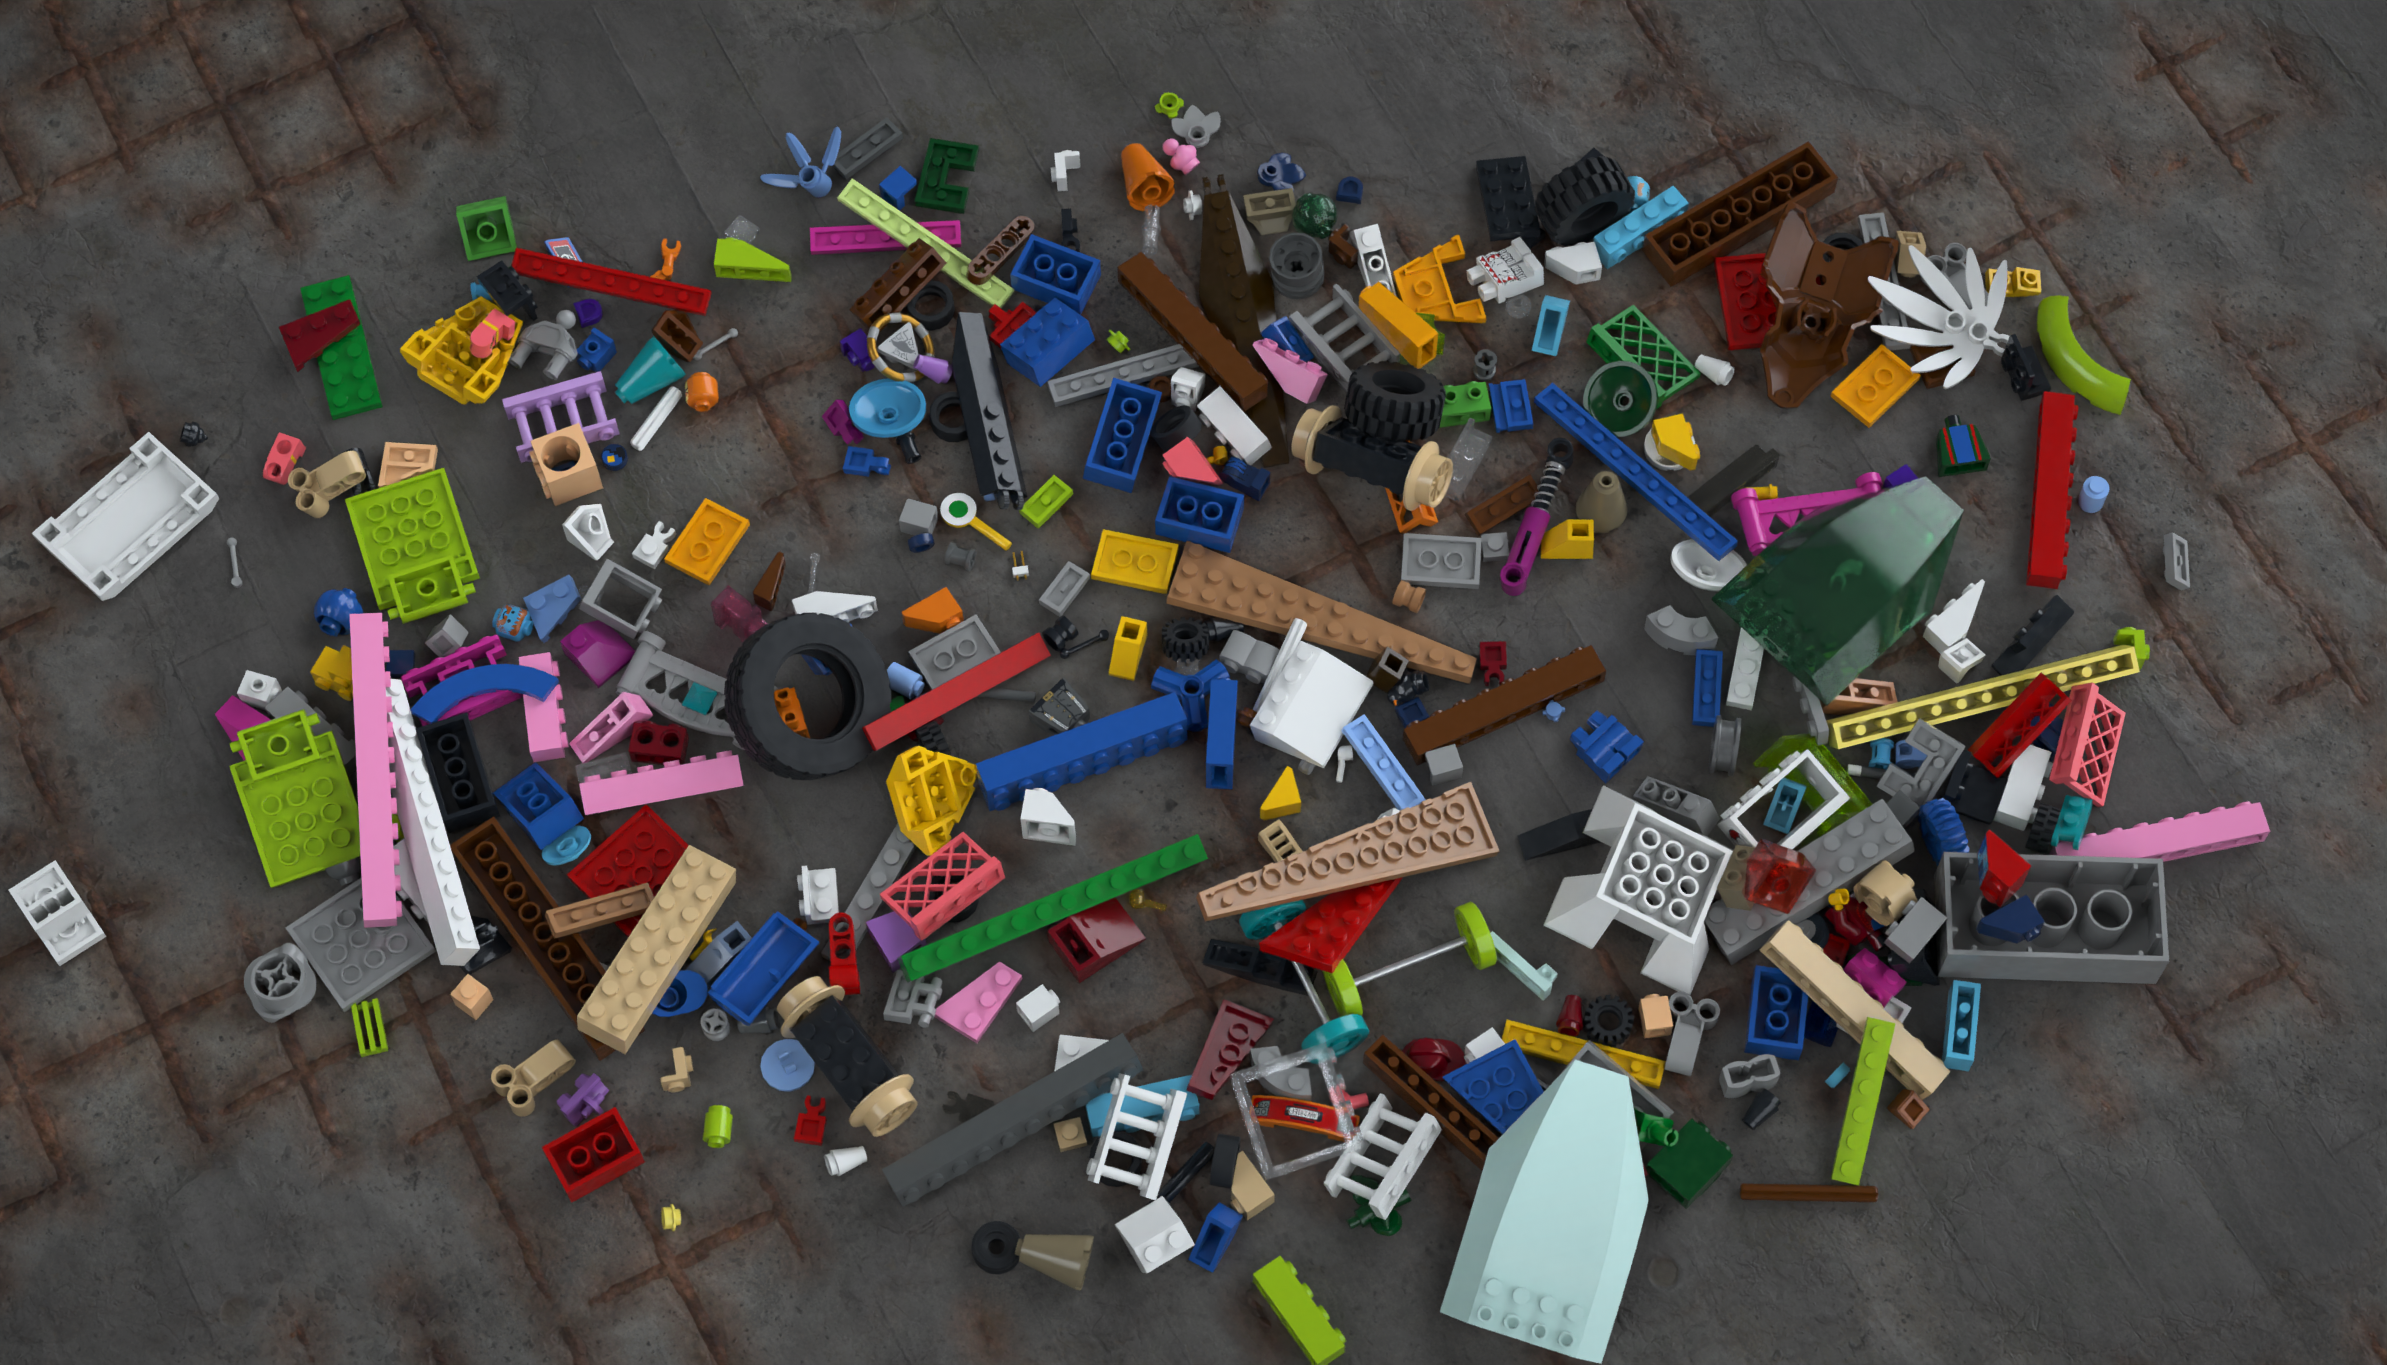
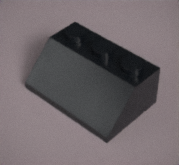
M1925 889L1913 890L1917 900L1922 897L1935 907L1934 902ZM1903 915L1897 922L1900 923L1904 919L1905 915ZM1936 932L1910 964L1893 950L1888 952L1889 965L1891 968H1894L1900 977L1934 986L1940 985V977L1937 975Z

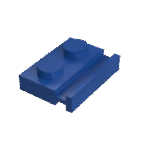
M1526 380L1505 381L1495 385L1489 383L1488 390L1496 433H1500L1503 430L1509 432L1533 429Z

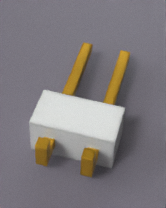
M1021 551L1023 566L1019 567L1016 565L1015 552H1012L1015 566L1012 567L1013 577L1017 581H1019V577H1025L1026 580L1027 576H1029L1028 565L1025 566L1023 551Z

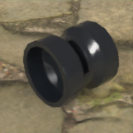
M1062 615L1055 621V625L1045 629L1042 635L1049 646L1055 651L1060 652L1065 647L1066 642L1075 639L1079 633L1074 624Z

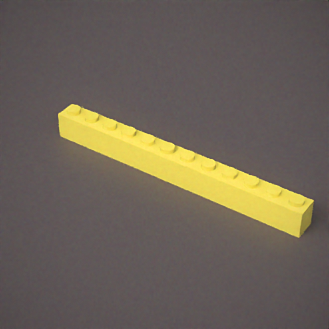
M2120 645L1826 720L1829 728V745L1836 749H1842L1912 730L1919 718L1930 725H1935L2009 706L2041 672L2063 692L2071 690L2072 686L2091 682L2095 684L2138 673L2140 671L2134 646Z

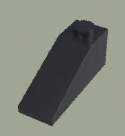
M1593 809L1567 815L1518 835L1524 860L1601 843V841L1583 833Z

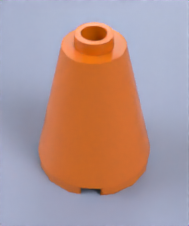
M1134 143L1126 146L1121 153L1129 204L1139 211H1148L1147 208L1155 206L1156 209L1162 207L1174 195L1175 183L1173 178L1143 145Z

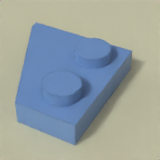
M570 575L523 598L538 636L543 643L550 639L548 635L558 623L561 625L567 618L569 611L574 609L581 601L578 589Z

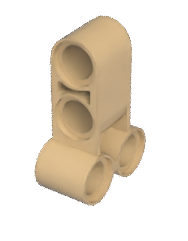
M347 451L311 472L303 468L294 469L289 474L288 484L299 492L295 501L297 508L314 518H321L328 512L331 499L362 482L366 474L356 451Z
M556 1039L545 1045L514 1069L506 1064L497 1066L492 1071L491 1080L496 1092L501 1096L507 1097L513 1113L524 1117L534 1111V1096L574 1066L576 1060L560 1040ZM503 1077H511L509 1083L499 1084ZM519 1097L528 1098L523 1104H515Z

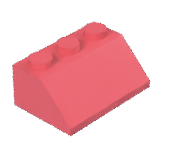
M1189 437L1163 454L1166 461L1162 464L1169 474L1175 478L1179 477L1183 480L1214 486L1224 484L1198 446Z

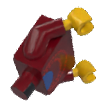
M1836 889L1835 893L1829 896L1828 901L1834 906L1825 915L1835 926L1836 932L1845 936L1854 946L1867 940L1876 952L1887 946L1884 944L1887 938L1882 933L1887 926L1875 921L1865 911L1868 906L1864 901L1859 903L1855 894L1849 895L1847 889Z

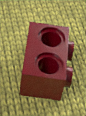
M651 721L634 722L628 750L631 761L664 765V762L679 760L680 765L685 764L689 743L687 729L677 724L663 726ZM645 738L652 739L648 744H641V741ZM671 741L678 742L674 747L666 746Z

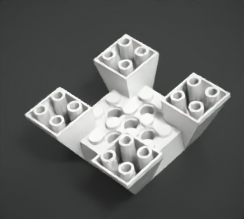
M1603 786L1583 833L1611 846L1600 874L1563 878L1544 926L1593 949L1612 920L1616 919L1654 938L1640 973L1678 992H1685L1691 995L1709 951L1704 919L1713 897L1718 900L1722 898L1717 886L1734 850L1701 833L1697 834L1659 815L1652 809ZM1666 851L1671 853L1672 858L1668 857ZM1632 862L1637 864L1639 870L1633 867ZM1656 874L1662 877L1663 882L1658 880ZM1680 886L1686 889L1687 894L1681 890ZM1646 897L1652 900L1653 905L1647 902Z

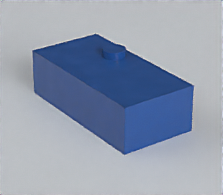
M1113 377L1082 479L1132 493L1162 392Z

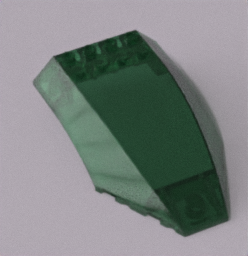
M1926 476L1817 508L1767 546L1715 594L1711 600L1827 706L1891 645L1932 613L1964 510Z

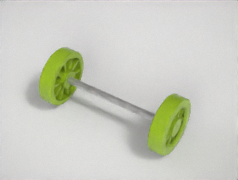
M1468 902L1455 908L1454 916L1460 935L1458 939L1353 979L1343 959L1333 974L1322 970L1328 992L1340 1017L1349 1014L1363 1015L1357 986L1464 945L1470 960L1477 969L1483 970L1495 965L1497 955L1494 942L1478 907L1473 902Z

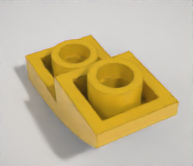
M2016 267L2013 272L2007 271L2005 297H2026L2041 294L2039 270ZM1989 268L1985 272V284L1988 294L1997 272L1996 269Z

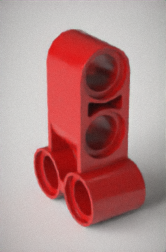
M836 913L829 920L830 986H842L845 990V995L860 994L859 970L857 969L853 921L846 913ZM845 922L849 925L845 932L835 931L838 923ZM840 949L850 950V955L845 959H839L836 956Z

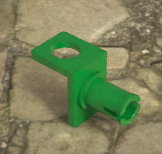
M1634 1108L1639 1141L1661 1146H1673L1677 1143L1679 1135L1676 1130L1672 1129L1673 1120L1646 1114Z

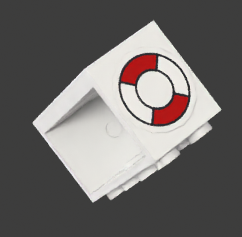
M1808 749L1802 753L1795 751L1792 755L1787 756L1778 764L1781 769L1777 767L1759 781L1762 786L1757 785L1753 789L1748 790L1740 797L1742 803L1737 802L1720 815L1723 820L1717 824L1735 846L1742 845L1761 848L1770 868L1850 799ZM1797 767L1824 798L1825 802L1766 853L1737 818L1758 799L1770 793L1775 784Z

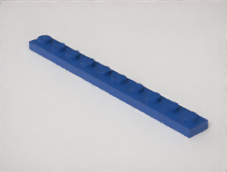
M1551 383L1534 398V403L1716 560L1720 561L1737 547L1738 541L1554 383Z

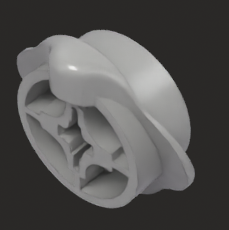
M284 943L282 946L256 958L248 966L244 975V987L255 1011L265 1021L270 1023L277 1022L296 1010L305 1007L312 1000L316 992L315 974L310 968L305 954L292 943ZM292 970L301 974L300 981L295 980L292 976ZM261 985L266 986L268 989V996L260 992Z

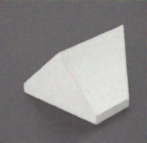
M601 504L578 506L562 524L567 541L596 561L614 543L610 537Z

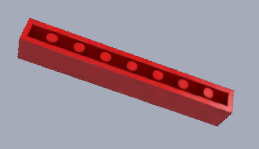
M2044 391L2039 404L2027 586L2058 589L2061 580L2065 581L2067 565H2063V557H2067L2069 542H2065V534H2068L2070 529V519L2066 518L2067 511H2070L2072 496L2068 495V488H2072L2074 474L2069 473L2070 465L2073 466L2075 460V450H2071V443H2075L2077 428L2073 427V420H2076L2078 415V405H2074L2075 395Z

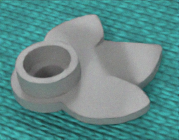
M1191 105L1186 111L1184 119H1172V129L1175 134L1185 138L1188 145L1201 148L1208 144L1210 135L1219 130L1221 123L1219 112H1213L1205 116L1196 106Z

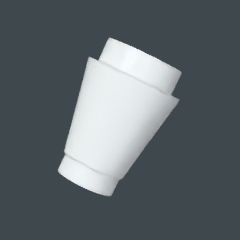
M1702 354L1695 362V368L1717 385H1727L1734 374V367L1730 366V362Z
M860 1146L830 1150L829 1154L824 1155L829 1174L831 1176L836 1174L840 1176L867 1162V1155L864 1147Z

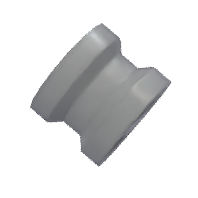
M710 1009L701 1017V1026L704 1035L708 1039L720 1041L727 1037L730 1032V1025L726 1014L722 1010Z

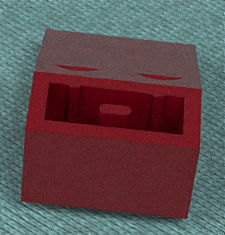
M1116 897L1071 915L1048 930L1049 943L1079 983L1146 940Z

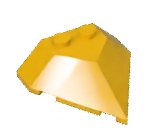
M914 746L897 756L886 780L900 831L926 856H931L950 842L952 838L950 832L954 824L959 823L975 790L973 784L977 778L976 764L968 763L966 760L940 752L926 750V748L921 746Z

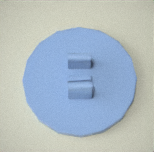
M783 1039L776 1041L766 1049L761 1059L760 1068L763 1078L771 1087L779 1091L790 1092L800 1089L809 1082L814 1074L815 1062L798 1040Z

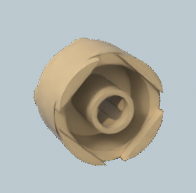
M1883 860L1854 886V894L1858 902L1864 901L1868 906L1865 911L1875 921L1884 926H1888L1894 921L1897 922L1904 915L1902 911L1911 900L1915 903L1918 901L1912 889L1915 886L1913 880L1907 874L1901 875L1886 860Z

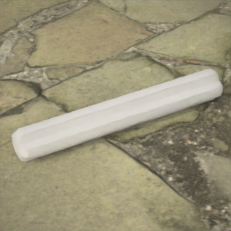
M1298 618L1293 620L1253 707L1254 711H1259L1299 644L1307 627L1305 621Z

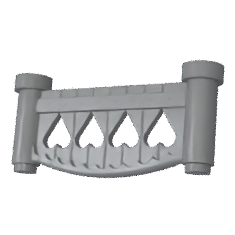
M643 631L638 639L639 646L617 685L616 694L620 695L622 692L640 695L649 707L664 717L697 731L733 737V745L744 750L734 737L735 734L731 731L729 723L725 719L720 720L716 718V713L725 708L724 687L727 679L662 652L666 642L651 632ZM665 672L667 688L664 693L659 694L655 689L646 688L648 681ZM687 682L689 690L693 682L718 693L713 701L712 712L706 714V716L682 706L678 699H671L669 694Z

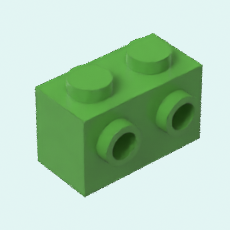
M1471 381L1465 385L1443 386L1446 391L1440 428L1490 420L1491 405L1486 382L1478 383Z

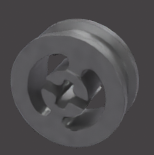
M1720 715L1716 716L1710 748L1709 773L1720 770L1727 771L1729 776L1734 775L1740 742L1741 718H1736L1734 722L1722 720Z

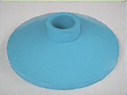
M575 826L555 839L553 843L543 848V860L549 865H562L577 859L591 841L590 831L584 826Z

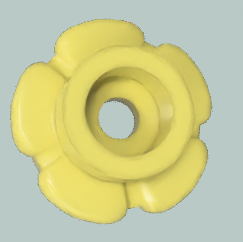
M670 1204V1207H662L661 1209L663 1229L675 1231L676 1226L681 1225L680 1209H675L673 1204Z

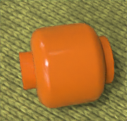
M706 372L692 374L685 382L686 403L699 412L710 410L711 407L718 403L719 399L717 380Z

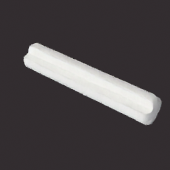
M671 386L631 439L630 443L633 448L638 451L644 449L682 397L679 389Z

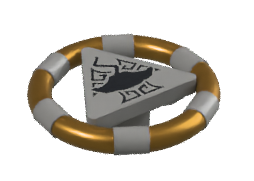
M887 313L874 321L867 335V350L872 363L884 376L893 381H908L911 383L925 376L913 368L915 359L918 356L913 329L924 343L925 356L935 358V353L929 332L915 318L903 313ZM888 323L905 324L876 347L879 331L884 325ZM878 352L885 355L886 359L891 363L899 362L917 371L908 373L896 372L887 366Z

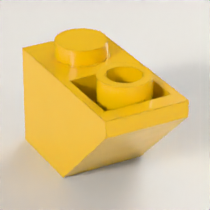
M1683 413L1653 420L1651 434L1658 454L1690 471L1695 470L1697 460L1700 459V451L1698 445L1692 442V427L1690 422L1685 421Z
M1567 519L1546 531L1541 541V559H1593L1594 520Z
M1121 616L1114 640L1109 668L1110 676L1131 681L1135 680L1147 638L1146 621Z

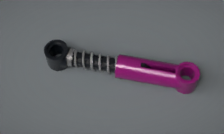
M1555 438L1548 445V456L1545 462L1546 469L1543 471L1544 476L1540 479L1541 484L1537 486L1538 492L1534 494L1535 500L1531 502L1532 507H1527L1506 564L1501 569V587L1510 596L1520 595L1526 589L1529 573L1550 520L1548 508L1552 506L1551 500L1555 498L1554 492L1558 490L1557 484L1561 482L1560 476L1564 475V472L1573 464V446L1565 438ZM1560 451L1566 453L1564 457H1557L1554 454ZM1526 547L1525 552H1524L1523 557H1522V560H1521V562H1520V564H1519V561H1520V559H1521V556H1522V553H1523V551H1524V548ZM1511 576L1520 578L1519 581L1514 583L1507 580Z

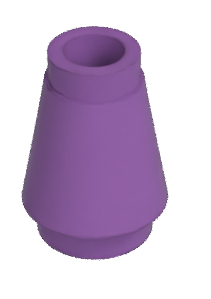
M921 354L916 357L913 368L937 384L940 382L946 384L953 371L952 365L948 364V360L923 356Z

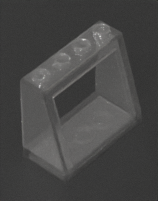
M1326 1042L1231 1073L1229 1076L1265 1182L1361 1149L1359 1143L1364 1142L1359 1126H1353L1351 1117L1355 1116L1353 1106L1350 1100L1345 1101L1342 1090L1346 1089L1342 1074L1336 1075L1333 1064L1337 1063L1333 1048H1327ZM1317 1058L1345 1143L1273 1167L1245 1083Z

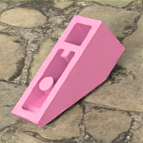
M622 692L569 744L581 762L586 764L632 735L634 722L642 723L643 721H648L653 714L640 695Z

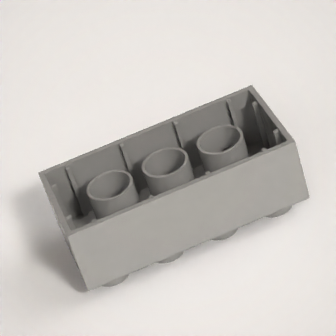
M1943 853L1934 874L1935 908L1947 917L1945 922L1936 931L1938 977L2156 984L2169 962L2163 859L2019 854L2031 865V868L2022 887L1999 907L1996 903L1989 902L1980 890L1977 853ZM2026 894L2045 921L2040 931L2041 934L2037 938L2029 942L2025 939L2017 944L1979 934L1976 930L1980 919Z

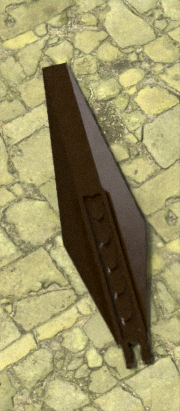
M1217 175V184L1220 192L1212 194L1210 180L1208 177H1203L1202 183L1205 195L1199 298L1208 321L1214 323L1219 328L1220 334L1226 340L1230 339L1235 345L1236 350L1242 356L1245 355L1250 360L1252 367L1257 372H1262L1268 380L1267 397L1244 412L1268 438L1272 446L1269 451L1260 457L1264 468L1289 464L1283 388L1253 347L1255 341L1264 339L1261 332L1276 321L1273 281L1229 191L1226 190L1224 175Z

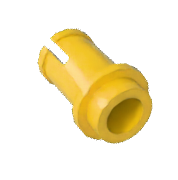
M1769 484V487H1746L1756 490L1759 501L1778 498L1777 486H1772V484Z

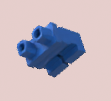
M1596 711L1587 720V724L1594 732L1589 735L1581 727H1578L1571 734L1570 740L1578 749L1576 755L1581 760L1583 759L1606 784L1622 769L1623 765L1625 766L1641 751L1644 741L1637 735L1633 736L1624 725L1617 722L1613 715L1607 718L1599 711Z

